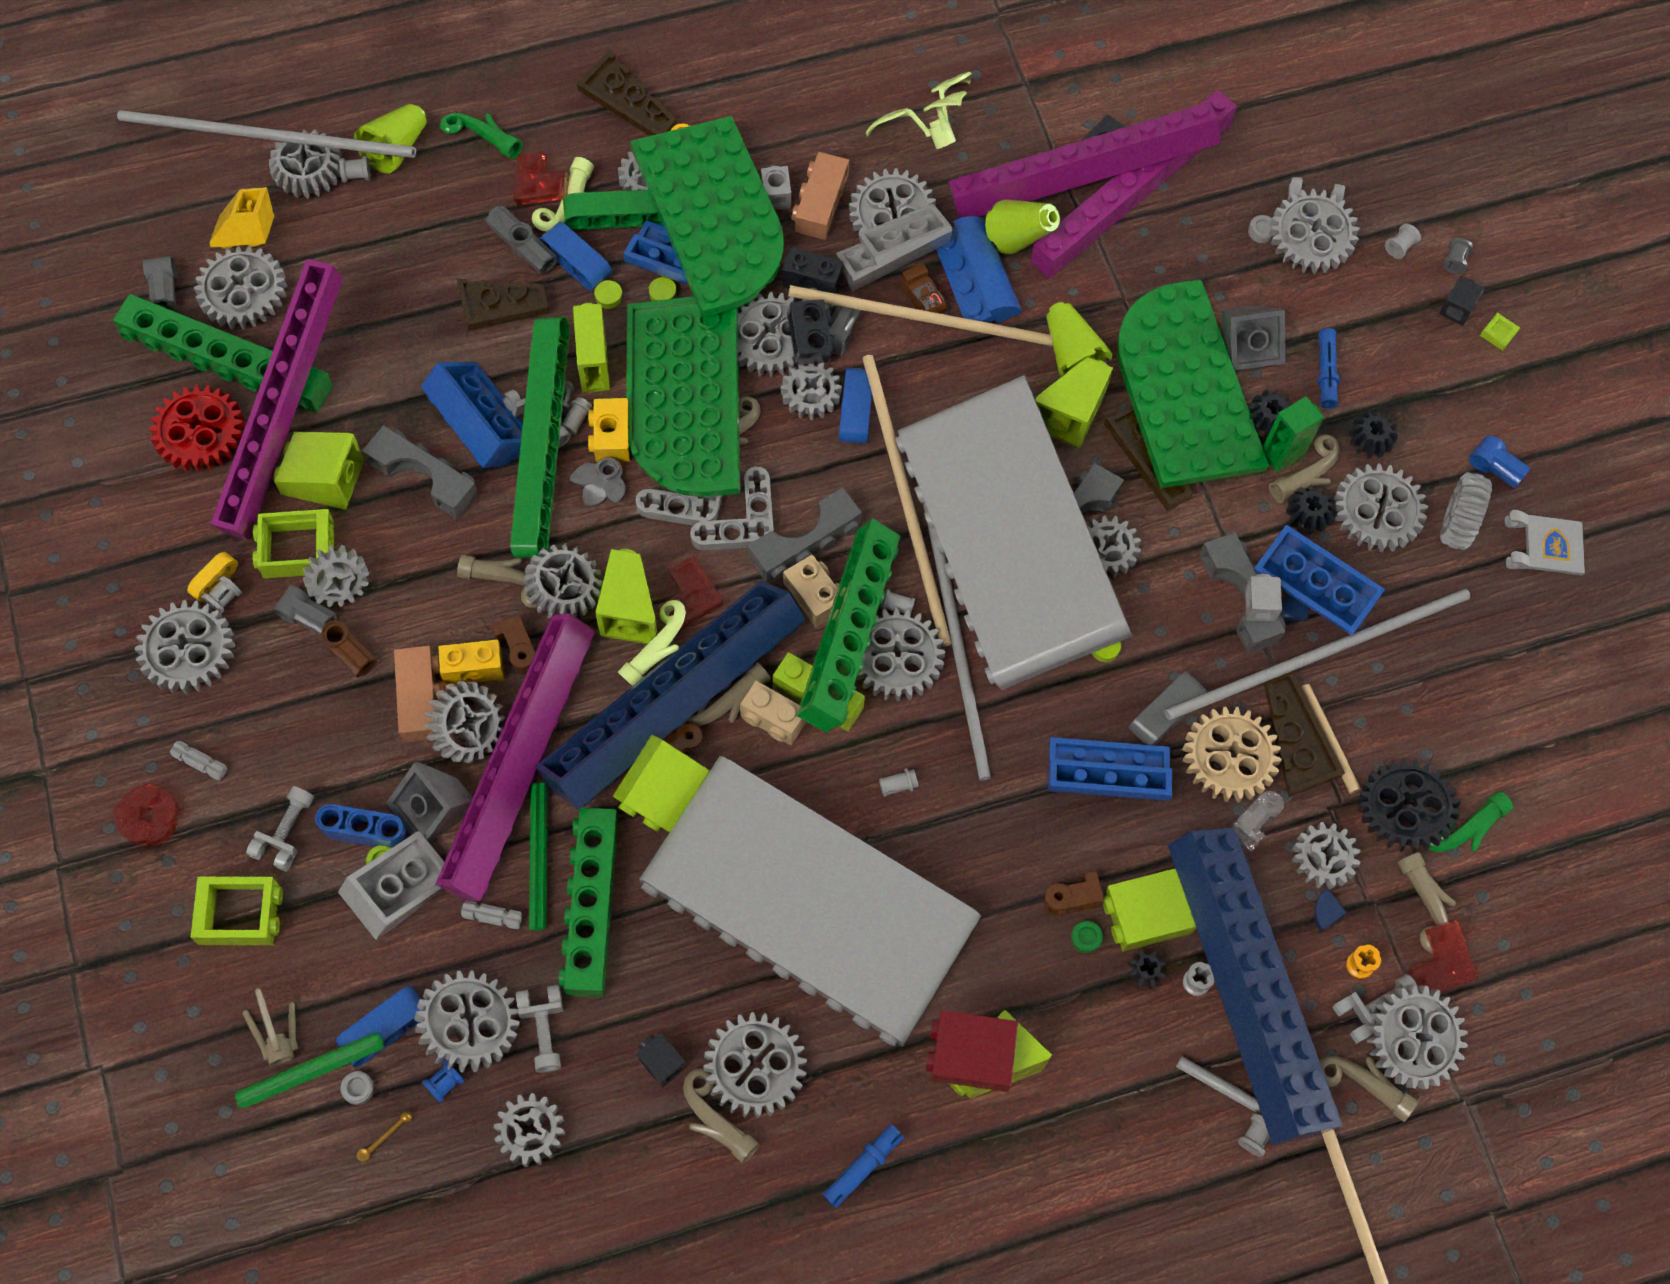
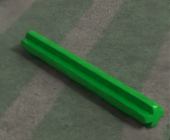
M533 783L530 792L529 929L531 931H544L547 926L548 786L546 783Z
M372 1033L241 1089L235 1093L236 1103L239 1108L249 1107L380 1051L384 1048L382 1036L380 1033Z

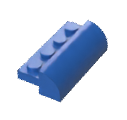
M967 216L954 220L955 226L952 227L950 242L936 250L963 318L987 323L995 320L999 324L1022 313L996 245L987 237L986 221L978 216Z
M646 220L639 234L633 235L623 253L624 262L689 286L664 226Z
M1050 737L1047 791L1170 801L1172 797L1170 747Z

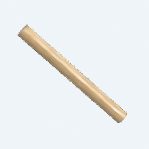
M1310 684L1301 686L1345 772L1342 779L1349 793L1353 794L1360 791L1361 788Z

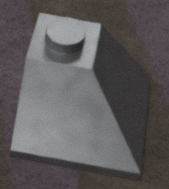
M1258 306L1221 309L1222 338L1234 370L1286 364L1284 309Z
M416 762L409 769L386 803L394 814L401 819L411 835L420 831L430 844L463 818L473 797L456 777Z

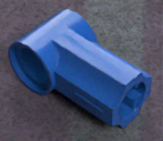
M1492 435L1485 436L1469 456V462L1475 469L1484 473H1493L1514 489L1531 469L1508 453L1503 441Z

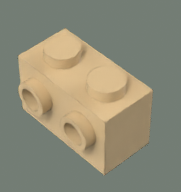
M810 555L783 572V584L816 628L828 620L839 583L834 584L829 577L830 573L826 565L822 561L818 562L813 555Z
M758 681L754 682L740 704L741 717L744 721L754 727H760L767 731L774 739L781 742L784 741L791 746L806 724L805 720L796 716L800 705Z

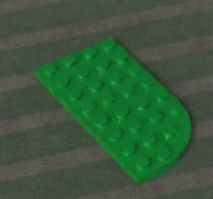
M729 116L630 141L633 156L702 317L740 307L758 297L759 292L768 283H772L780 268L784 246L783 232L778 216L733 117Z
M1202 280L1168 284L1146 293L1128 310L1119 331L1116 352L1119 368L1160 488L1266 472L1269 464L1253 420L1249 417L1248 406Z
M694 296L627 304L626 398H628V443L637 463L654 482L678 494L695 497L740 494L738 307L702 317Z

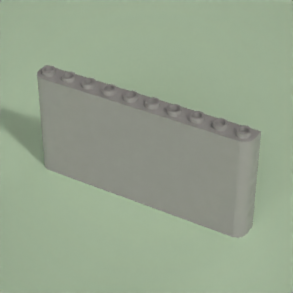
M1025 375L898 430L899 436L895 438L900 452H906L909 461L905 462L906 469L911 478H916L919 485L914 488L920 503L925 502L928 511L924 513L929 527H935L938 534L934 541L940 554L945 553L948 562L944 564L950 580L954 578L956 580L958 588L954 589L959 604H965L968 611L964 618L971 632L975 630L978 641L974 643L981 658L985 657L989 667L985 668V672L991 685L996 683L1001 690H1004L1133 636Z
M719 756L639 878V881L643 884L641 889L649 895L657 898L660 894L669 900L667 905L676 912L683 914L684 911L692 914L695 916L693 921L700 927L708 931L711 927L721 933L719 938L733 947L737 943L748 949L745 953L747 956L758 963H762L765 960L774 966L772 969L774 973L786 980L790 976L800 982L798 987L813 997L816 993L827 999L825 1003L827 1006L838 1013H842L844 1009L854 1016L852 1019L854 1023L866 1030L870 1026L881 1033L879 1038L893 1047L897 1043L904 1046L981 918V915L970 906L722 756Z

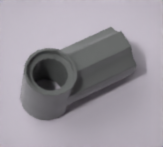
M173 256L143 260V270L149 286L150 302L172 310L176 306L174 280H177V269Z
M842 306L836 307L831 316V325L828 326L830 335H834L836 347L835 352L832 353L838 356L844 355L851 338V332L861 315V310Z
M289 585L273 608L274 613L291 624L297 622L320 636L324 625L330 621H335L337 618L334 612L312 601L310 596L304 591L292 585Z

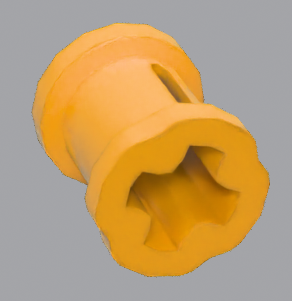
M1359 946L1347 958L1346 968L1348 972L1358 979L1369 977L1381 964L1380 953L1374 946ZM1361 957H1363V958L1366 959V962H1365L1366 967L1361 964V962H1362V958H1361Z

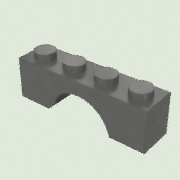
M383 425L362 450L367 464L389 478L404 471H417L427 475L433 481L431 497L435 507L457 521L478 497L476 482L469 474L465 472L460 474L455 471L448 461L441 457L436 459L419 443H416V445L412 444L397 429L392 431Z
M1096 463L1093 464L1089 472L1084 470L1076 483L1079 487L1074 493L1082 514L1091 512L1106 514L1119 495L1124 479Z
M843 487L819 501L820 519L810 533L798 538H786L770 531L747 545V558L766 583L773 579H782L783 572L808 556L816 554L820 550L826 551L830 549L841 537L845 535L851 536L857 532L862 523V512Z
M1236 532L1204 543L1199 556L1210 579L1223 580L1233 584L1241 591L1245 598V587L1250 577L1258 575V573L1253 571L1255 565H1252L1248 558V550L1245 543L1239 540ZM1245 614L1236 627V631L1248 654L1279 643L1286 632L1285 622L1281 615L1274 622L1246 620Z

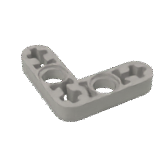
M755 466L748 469L745 473L744 487L747 518L701 521L693 525L690 537L692 545L696 549L707 551L747 548V545L760 538L758 537L757 528H763L764 535L770 531L774 532L770 477L766 469ZM754 477H759L760 492H755ZM755 501H762L767 505V508L763 512H755L751 509V505ZM734 528L740 532V536L735 540H729L724 536L725 531ZM744 528H748L749 538L745 539ZM715 530H719L720 540H716ZM706 531L707 534L705 541H702L700 538V532Z
M644 489L637 494L635 503L638 513L645 518L693 526L697 522L717 520L722 495L695 497L655 489ZM648 499H652L653 504L649 508H645L644 503ZM662 500L664 501V511H660ZM704 501L709 502V513H707L706 517H701L700 512H703ZM672 503H682L685 508L679 514L671 513L668 508Z

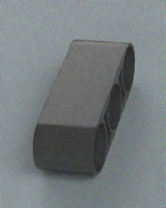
M1185 671L1135 718L1128 729L1145 745L1155 746L1187 715L1185 714L1169 721L1165 717L1164 710L1205 694L1208 690L1191 674Z

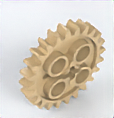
M1223 707L1220 715L1215 709H1212L1209 718L1204 714L1201 715L1199 719L1200 724L1194 722L1190 728L1193 732H1188L1185 737L1188 743L1184 744L1182 750L1188 754L1184 756L1183 762L1191 763L1186 773H1196L1193 784L1202 781L1204 783L1202 792L1204 793L1211 788L1213 790L1212 798L1214 799L1219 793H1222L1225 802H1228L1231 795H1234L1238 803L1242 800L1243 794L1251 800L1255 795L1254 790L1261 795L1265 790L1264 785L1269 787L1274 781L1272 777H1275L1279 772L1275 766L1280 764L1281 758L1274 755L1279 753L1281 747L1272 745L1277 739V735L1268 736L1267 732L1271 726L1261 727L1259 724L1262 717L1260 716L1254 721L1251 720L1250 710L1242 716L1240 715L1239 707L1235 708L1233 714H1229L1227 707ZM1212 734L1221 735L1225 742L1215 741ZM1242 739H1250L1254 747L1245 746ZM1228 751H1232V752H1233V753H1232L1233 756L1236 757V758H1232V757H1231V753L1228 752ZM1209 762H1218L1221 765L1222 770L1217 771L1212 769L1209 765ZM1239 766L1249 768L1252 775L1241 773Z

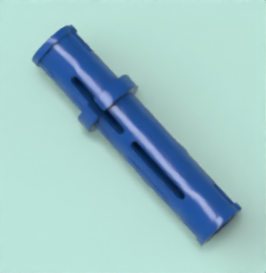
M1331 328L1319 331L1320 375L1317 377V383L1320 386L1321 393L1320 406L1325 409H1332L1338 406L1337 386L1340 384V376L1337 374V333Z
M889 1124L871 1144L867 1143L863 1147L865 1149L863 1153L822 1195L837 1209L844 1199L879 1164L882 1166L886 1162L885 1157L905 1139L904 1136L892 1124Z

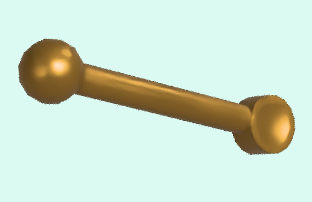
M410 1111L402 1112L400 1119L367 1149L362 1148L357 1152L358 1160L367 1162L371 1157V1153L404 1123L407 1124L412 1121V1113Z

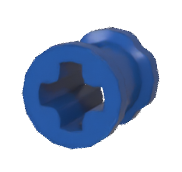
M447 1060L442 1063L443 1067L429 1080L424 1079L422 1081L424 1086L440 1104L444 1101L443 1097L457 1084L462 1085L465 1082L453 1067L450 1070L447 1069Z

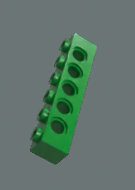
M580 808L579 818L574 817L573 836H577L576 847H571L570 865H575L574 877L569 876L567 883V894L572 895L571 907L566 906L564 919L565 925H569L568 937H563L562 956H566V967H561L559 973V986L564 987L566 996L604 998L619 821L616 809ZM592 837H598L602 840L600 845L594 848L588 847L586 842ZM595 866L599 868L598 874L594 877L583 875L588 867ZM587 896H593L597 899L596 903L588 908L581 906V901ZM584 926L594 928L593 934L588 938L578 936L579 930ZM587 956L592 959L591 964L587 968L580 969L575 966L576 961L580 957Z

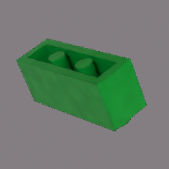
M1306 396L1278 413L1263 446L1266 459L1277 474L1305 457L1324 417L1319 407L1311 403Z

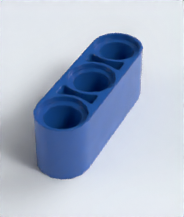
M558 222L539 238L557 255V263L590 291L594 290L599 283L606 280L613 273L608 262L563 222Z
M846 367L839 442L867 444L872 392L865 369Z
M327 804L322 806L315 816L316 824L327 838L374 847L382 845L393 848L408 838V832L401 819L392 814ZM332 817H339L338 822L334 826L326 827L327 820ZM359 823H369L367 829H365L364 831H355ZM389 828H399L395 836L385 837V833Z
M413 986L401 989L342 1032L335 1040L336 1044L342 1047L372 1033H380L384 1042L382 1050H384L420 1023L415 1021L414 1017L416 1012L420 1011L417 1005L421 997ZM382 1050L356 1060L351 1065L354 1068L359 1067Z

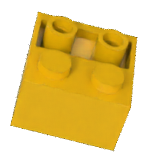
M267 187L240 189L218 218L209 242L210 247H221L224 249L238 245L255 247L266 243L274 219Z

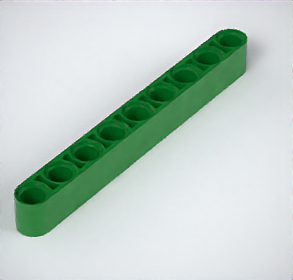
M564 316L537 318L533 325L511 533V552L515 558L539 556V551L542 548L548 551L570 336L569 323Z

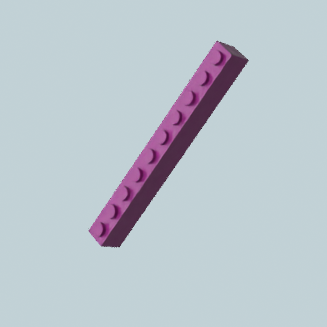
M1217 90L1201 104L1211 103L1218 117L1219 134H1221L1232 124L1237 105ZM1201 150L1114 176L1064 218L1056 230L1034 244L1031 263L1050 279Z
M1207 102L950 180L949 186L958 218L986 215L988 211L993 209L994 204L1001 200L1009 199L1029 202L1220 144L1218 117L1211 103Z
M306 259L210 523L223 534L250 540L253 526L256 523L343 280L333 265L311 259Z
M570 613L551 616L435 885L462 900L481 901L482 896L486 893L493 870L500 861V854L504 844L512 833L515 818L523 807L527 790L535 779V766L539 764L541 758L546 753L549 738L557 727L558 717L569 699V691L575 678L580 673L583 658L591 647V640L595 631Z

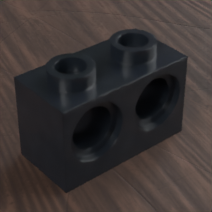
M824 299L791 302L786 314L795 365L828 362L832 352H835L836 346L834 335L829 333L828 326L831 325V315L829 309H825ZM804 316H811L816 322H809ZM808 342H816L820 348H813Z

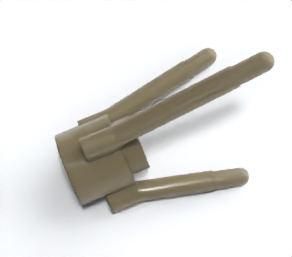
M260 988L255 989L258 1005L268 1034L266 1043L249 1012L245 1010L242 1014L261 1049L264 1061L268 1060L269 1065L274 1066L294 1059L293 1051L299 1049L296 1041L295 1004L293 1002L289 1004V1039L285 1037V1034L276 1035Z

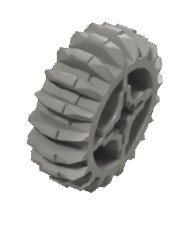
M315 129L310 133L319 135ZM275 142L276 150L270 151V174L279 189H283L287 195L293 193L298 199L304 194L309 199L311 194L315 193L319 197L320 191L325 190L329 192V185H337V178L341 177L339 159L342 154L339 148Z
M1469 472L1460 477L1450 497L1442 522L1440 539L1443 544L1449 545L1448 547L1465 550L1474 542L1480 526H1482V521L1491 498L1492 483L1490 479L1483 477V475Z
M554 544L550 546L549 552L542 548L539 551V556L534 555L530 560L531 564H528L525 568V574L527 575L523 578V584L526 585L524 593L531 596L529 599L530 605L539 604L537 608L538 614L546 610L548 611V619L554 614L570 613L575 618L577 613L582 617L585 616L587 609L592 610L595 607V601L599 600V590H601L603 584L599 580L601 570L594 569L596 567V560L587 561V552L582 555L577 554V546L572 551L567 550L566 544L562 545L561 550H558ZM553 566H563L559 569L552 568ZM573 570H575L581 576L582 579L578 578L574 574ZM564 575H567L565 580L566 584L563 585L562 590L559 591V587L561 584L560 580L562 581ZM543 586L549 588V589L551 590V592H552V595H550V594L543 588ZM568 596L575 598L571 600H562L564 597Z
M458 681L456 686L454 684L446 685V692L443 690L437 691L438 700L429 701L433 711H426L424 714L427 717H431V721L423 726L426 729L432 730L426 738L430 741L436 740L432 748L435 751L442 750L441 756L443 758L451 757L453 762L463 760L466 763H471L473 757L481 760L484 758L483 752H493L490 743H497L498 737L496 733H501L503 729L498 727V724L505 717L498 715L497 712L503 706L501 704H493L497 696L495 694H487V687L480 686L478 688L476 682L466 684L465 681ZM467 697L474 701L480 710L471 711L468 704L464 703L463 698ZM449 710H450V718H449V720L446 722L447 715H448V712H449ZM481 723H482V728H481V731H480V733H479V727H480V725H481ZM458 733L461 739L465 740L466 746L461 747L456 744L449 734Z

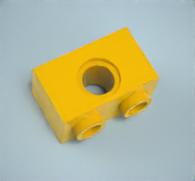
M628 398L594 399V410H589L588 412L589 427H594V435L588 436L589 452H594L596 462L605 457L614 458L619 462H630ZM608 428L615 429L614 431L609 433L603 432L605 429Z
M499 640L438 646L440 675L447 683L465 681L466 678H471L472 682L476 683L505 680L503 652Z

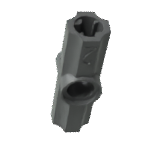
M496 206L489 212L488 217L485 219L486 224L511 247L515 256L523 258L540 275L548 274L554 269L555 264L558 262L557 255L533 234L530 225L520 222L504 206Z

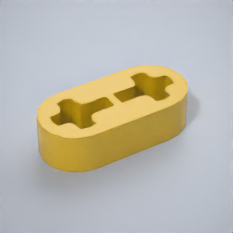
M226 552L217 554L192 579L188 585V593L199 602H204L201 596L204 593L208 594L220 582L219 578L222 575L229 579L236 571L238 561Z

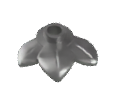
M611 457L602 458L596 464L584 463L570 477V482L584 487L583 502L587 507L598 506L606 498L614 503H618L625 494V484L621 479L623 474L622 466L619 461ZM606 470L613 471V473L610 475L604 474Z

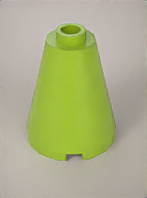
M407 104L360 126L354 134V139L413 146L426 125L425 113L419 106ZM358 151L361 156L367 155L371 160L369 164L372 168L386 174H390L398 169L405 158L402 156Z
M1005 199L996 202L993 209L988 211L985 228L987 237L998 247V252L1007 255L1015 254L1056 230L1060 217L1058 210L1052 204Z
M1059 302L1050 307V312L1046 318L1060 377L1069 372L1086 357L1105 361L1108 357L1111 361L1112 353L1071 304Z

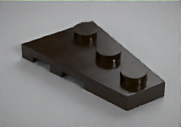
M456 278L468 330L550 313L543 284L509 282L505 285L492 284V281L488 280L474 283L467 282L466 279Z

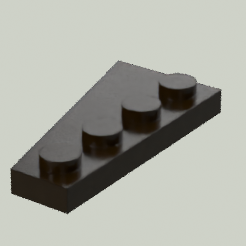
M611 50L577 83L578 91L648 136L671 131L677 125L676 118L656 97H652L647 92L646 87L630 74V70L616 59V55Z
M1133 406L1106 418L1104 425L1167 511L1190 500L1192 491L1189 484L1160 488Z
M1291 671L1264 682L1274 734L1277 735L1276 743L1277 746L1281 747L1279 756L1281 758L1288 797L1341 778L1345 772L1294 672Z

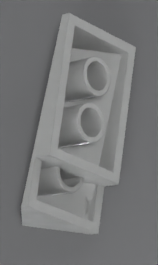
M930 204L859 233L860 244L836 253L838 260L843 261V272L852 292L949 243L952 227L934 204Z

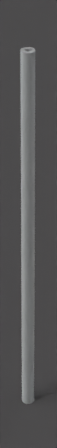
M119 110L117 113L118 120L124 122L414 158L416 155V148L412 146Z
M923 502L925 512H927L928 508L926 506V503ZM928 525L979 780L985 781L991 779L951 580L944 566L947 563L945 553L940 554L934 538L938 537L935 527L930 528Z
M1462 589L1358 631L1352 636H1346L1165 709V717L1169 721L1464 602L1470 599V592L1467 589Z

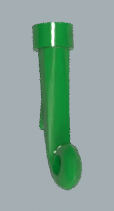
M463 113L447 114L440 121V128L445 133H458L465 126L499 149L501 154L511 160L518 157L522 150V141L511 134H506L494 122L489 113L485 114L487 123Z
M1496 791L1486 799V803L1475 814L1450 834L1448 839L1441 837L1440 846L1437 847L1430 842L1429 850L1445 852L1473 838L1470 849L1472 852H1476L1491 826L1514 809L1511 800L1503 792Z

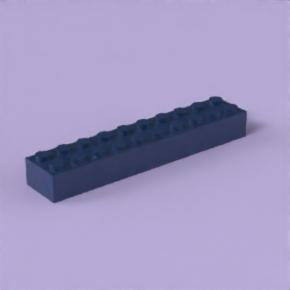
M764 581L758 582L684 643L678 651L672 653L535 767L552 791L577 810L590 804L595 795L605 787L614 784L619 775L632 767L651 735L664 740L674 729L682 727L686 723L687 718L693 713L706 707L709 700L717 693L727 689L736 677L750 670L754 662L760 657L774 650L776 644L785 636L794 633L798 629V626L806 619L790 593Z
M1235 828L1198 830L1187 833L1170 843L1168 848L1272 1145L1316 1137L1343 1126Z

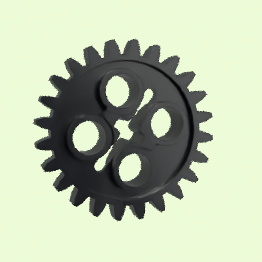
M1402 759L1401 766L1399 767L1393 761H1390L1389 770L1380 765L1377 772L1378 775L1371 772L1368 779L1369 782L1364 781L1363 792H1360L1359 801L1362 803H1360L1358 809L1359 812L1364 813L1361 820L1362 823H1370L1367 832L1373 833L1378 831L1376 841L1379 842L1384 838L1388 839L1387 848H1391L1397 843L1399 844L1400 852L1404 851L1406 845L1411 847L1413 853H1416L1418 845H1421L1425 851H1429L1430 842L1437 847L1440 846L1441 837L1444 839L1449 838L1450 830H1455L1456 820L1460 815V810L1457 809L1460 799L1454 798L1457 789L1448 788L1451 781L1450 778L1439 779L1441 770L1431 773L1429 772L1431 766L1429 763L1422 769L1419 768L1418 760L1414 761L1413 766H1408L1407 761ZM1413 784L1417 786L1418 789L1412 790L1409 789L1406 785ZM1381 799H1390L1394 803L1386 804ZM1425 807H1432L1436 809L1437 812H1428L1425 809ZM1399 822H1409L1412 827H1404Z

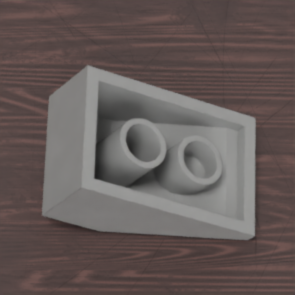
M417 831L348 876L338 893L375 940H377L406 920L443 890L435 885L445 862L421 832Z

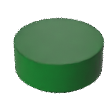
M1092 921L1079 922L1071 933V943L1081 953H1092L1102 943V930Z

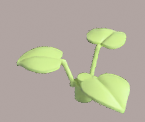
M971 72L948 79L931 90L932 93L939 90L940 100L931 103L923 109L924 112L934 107L937 109L939 119L929 123L930 129L924 125L911 109L905 108L890 112L877 119L866 131L867 137L878 124L896 117L910 116L925 132L926 137H932L936 149L955 142L956 139L948 120L946 106H961L962 99L967 92L961 91L945 97L944 93L953 84H970L972 79Z

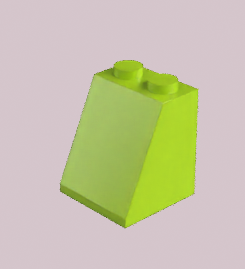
M1086 357L1036 397L1035 401L1050 437L1081 448L1105 397L1113 367L1108 366L1101 360H1093Z
M294 432L291 441L285 444L282 464L276 468L274 473V482L280 494L346 510L365 461L354 434Z
M625 548L620 550L611 549L595 613L600 636L649 644L658 634L641 556L633 550Z
M1006 1010L997 1017L1016 1021ZM1019 1023L1012 1082L1040 1072L1052 1056ZM949 1084L960 1096L966 1094L970 1099L992 1091L990 1089Z

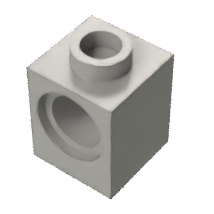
M788 166L761 168V181L774 210L791 209V187Z
M1258 574L1250 577L1245 587L1246 620L1276 622L1282 611L1280 577H1271L1268 574Z

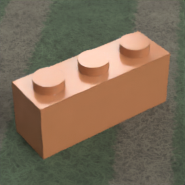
M818 152L815 162L810 161L807 171L808 182L803 183L799 194L801 202L800 205L795 204L791 220L795 221L796 233L826 240L849 175V159Z
M430 646L395 649L394 660L399 735L403 743L428 741L426 737L432 730L426 729L423 725L430 723L431 717L425 716L424 713L426 711H433V707L429 704L430 700H438L436 692L440 690V683H436V673H440L439 656H434Z

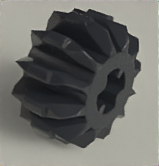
M1266 389L1262 395L1257 394L1249 405V417L1253 420L1257 432L1260 430L1264 431L1265 438L1269 435L1278 413L1294 404L1288 403V395L1281 397L1278 390L1271 395Z
M1367 410L1363 413L1362 417L1358 416L1353 421V426L1349 430V436L1352 437L1350 446H1358L1357 454L1366 452L1368 459L1373 454L1380 459L1385 453L1393 450L1394 443L1398 440V433L1395 432L1397 424L1389 423L1390 415L1383 418L1380 416L1379 410L1374 415Z
M1312 484L1306 490L1300 487L1295 494L1289 497L1286 514L1291 516L1289 524H1298V532L1303 530V528H1307L1309 535L1314 533L1315 529L1322 532L1327 525L1332 523L1336 505L1331 503L1332 495H1323L1324 487L1318 491L1314 490Z

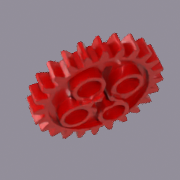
M197 384L193 392H189L187 387H183L182 395L174 391L172 392L174 397L172 401L166 398L163 399L166 405L165 408H155L160 416L151 417L155 426L149 427L153 435L150 439L158 455H161L166 463L171 461L175 469L182 464L185 472H188L191 466L194 465L196 471L200 472L202 465L206 464L207 468L212 470V462L216 461L218 464L223 465L221 457L232 458L229 450L231 448L238 449L239 445L236 440H241L242 438L241 430L245 429L242 421L244 416L237 402L232 400L229 393L224 395L220 388L213 392L210 385H207L204 391H201ZM192 411L189 415L184 416L185 413ZM219 416L217 419L211 420L213 417ZM184 436L181 440L175 441L178 437ZM212 440L211 443L203 445L205 442Z

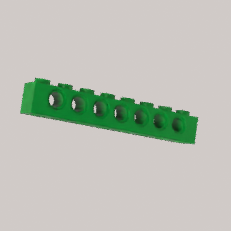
M129 294L113 319L119 331L118 334L123 339L129 342H134V340L140 342L154 352L159 350L165 352L176 361L182 362L185 360L190 362L201 371L207 372L210 370L215 372L222 379L229 382L234 380L242 383L244 387L254 392L260 388L273 352ZM311 367L297 406L298 410L304 412L309 410L318 413L333 388L327 372Z
M873 518L856 532L796 715L825 733L836 726H841L848 716L847 705L856 691L854 683L863 668L862 657L870 645L871 639L869 635L878 620L876 612L885 597L883 592L885 584L892 575L890 567L899 552L897 545L900 535Z

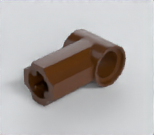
M330 621L322 628L321 638L328 651L335 655L357 678L366 675L377 662L376 658L348 631L345 624L340 621ZM343 634V638L340 641L330 642L334 635Z

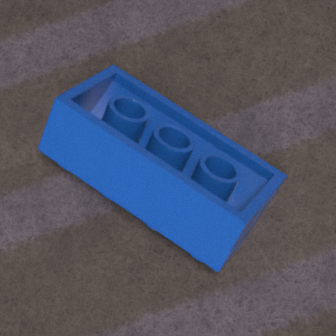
M477 362L437 363L421 388L427 394L430 402L444 416V420L457 433L460 441L474 455L476 462L483 468L501 467L520 456L523 421L519 416L514 417L512 411L505 406L503 402L504 396Z
M1288 525L1283 528L1253 570L1258 574L1280 577L1282 590L1351 636L1365 620L1385 590Z

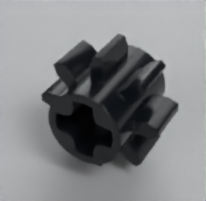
M1140 950L1137 954L1138 961L1130 959L1127 963L1133 968V971L1128 974L1127 978H1134L1137 982V989L1142 985H1148L1150 990H1153L1156 987L1154 979L1163 981L1166 977L1160 972V969L1165 966L1166 962H1159L1155 951L1151 955H1145ZM1143 965L1146 969H1152L1150 975L1147 971L1141 972L1140 969Z

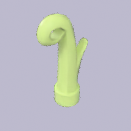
M582 157L574 158L570 167L571 173L556 215L547 208L535 210L532 214V223L536 228L541 231H548L558 222L564 223L563 198L571 193H584L587 180L594 169V165L589 160ZM546 216L550 221H542L540 217Z
M670 600L663 604L659 615L660 619L667 625L630 663L626 662L618 671L632 686L641 680L643 675L660 660L679 650L678 645L669 646V644L673 641L684 623L686 611L680 601ZM675 610L674 615L669 616V613Z

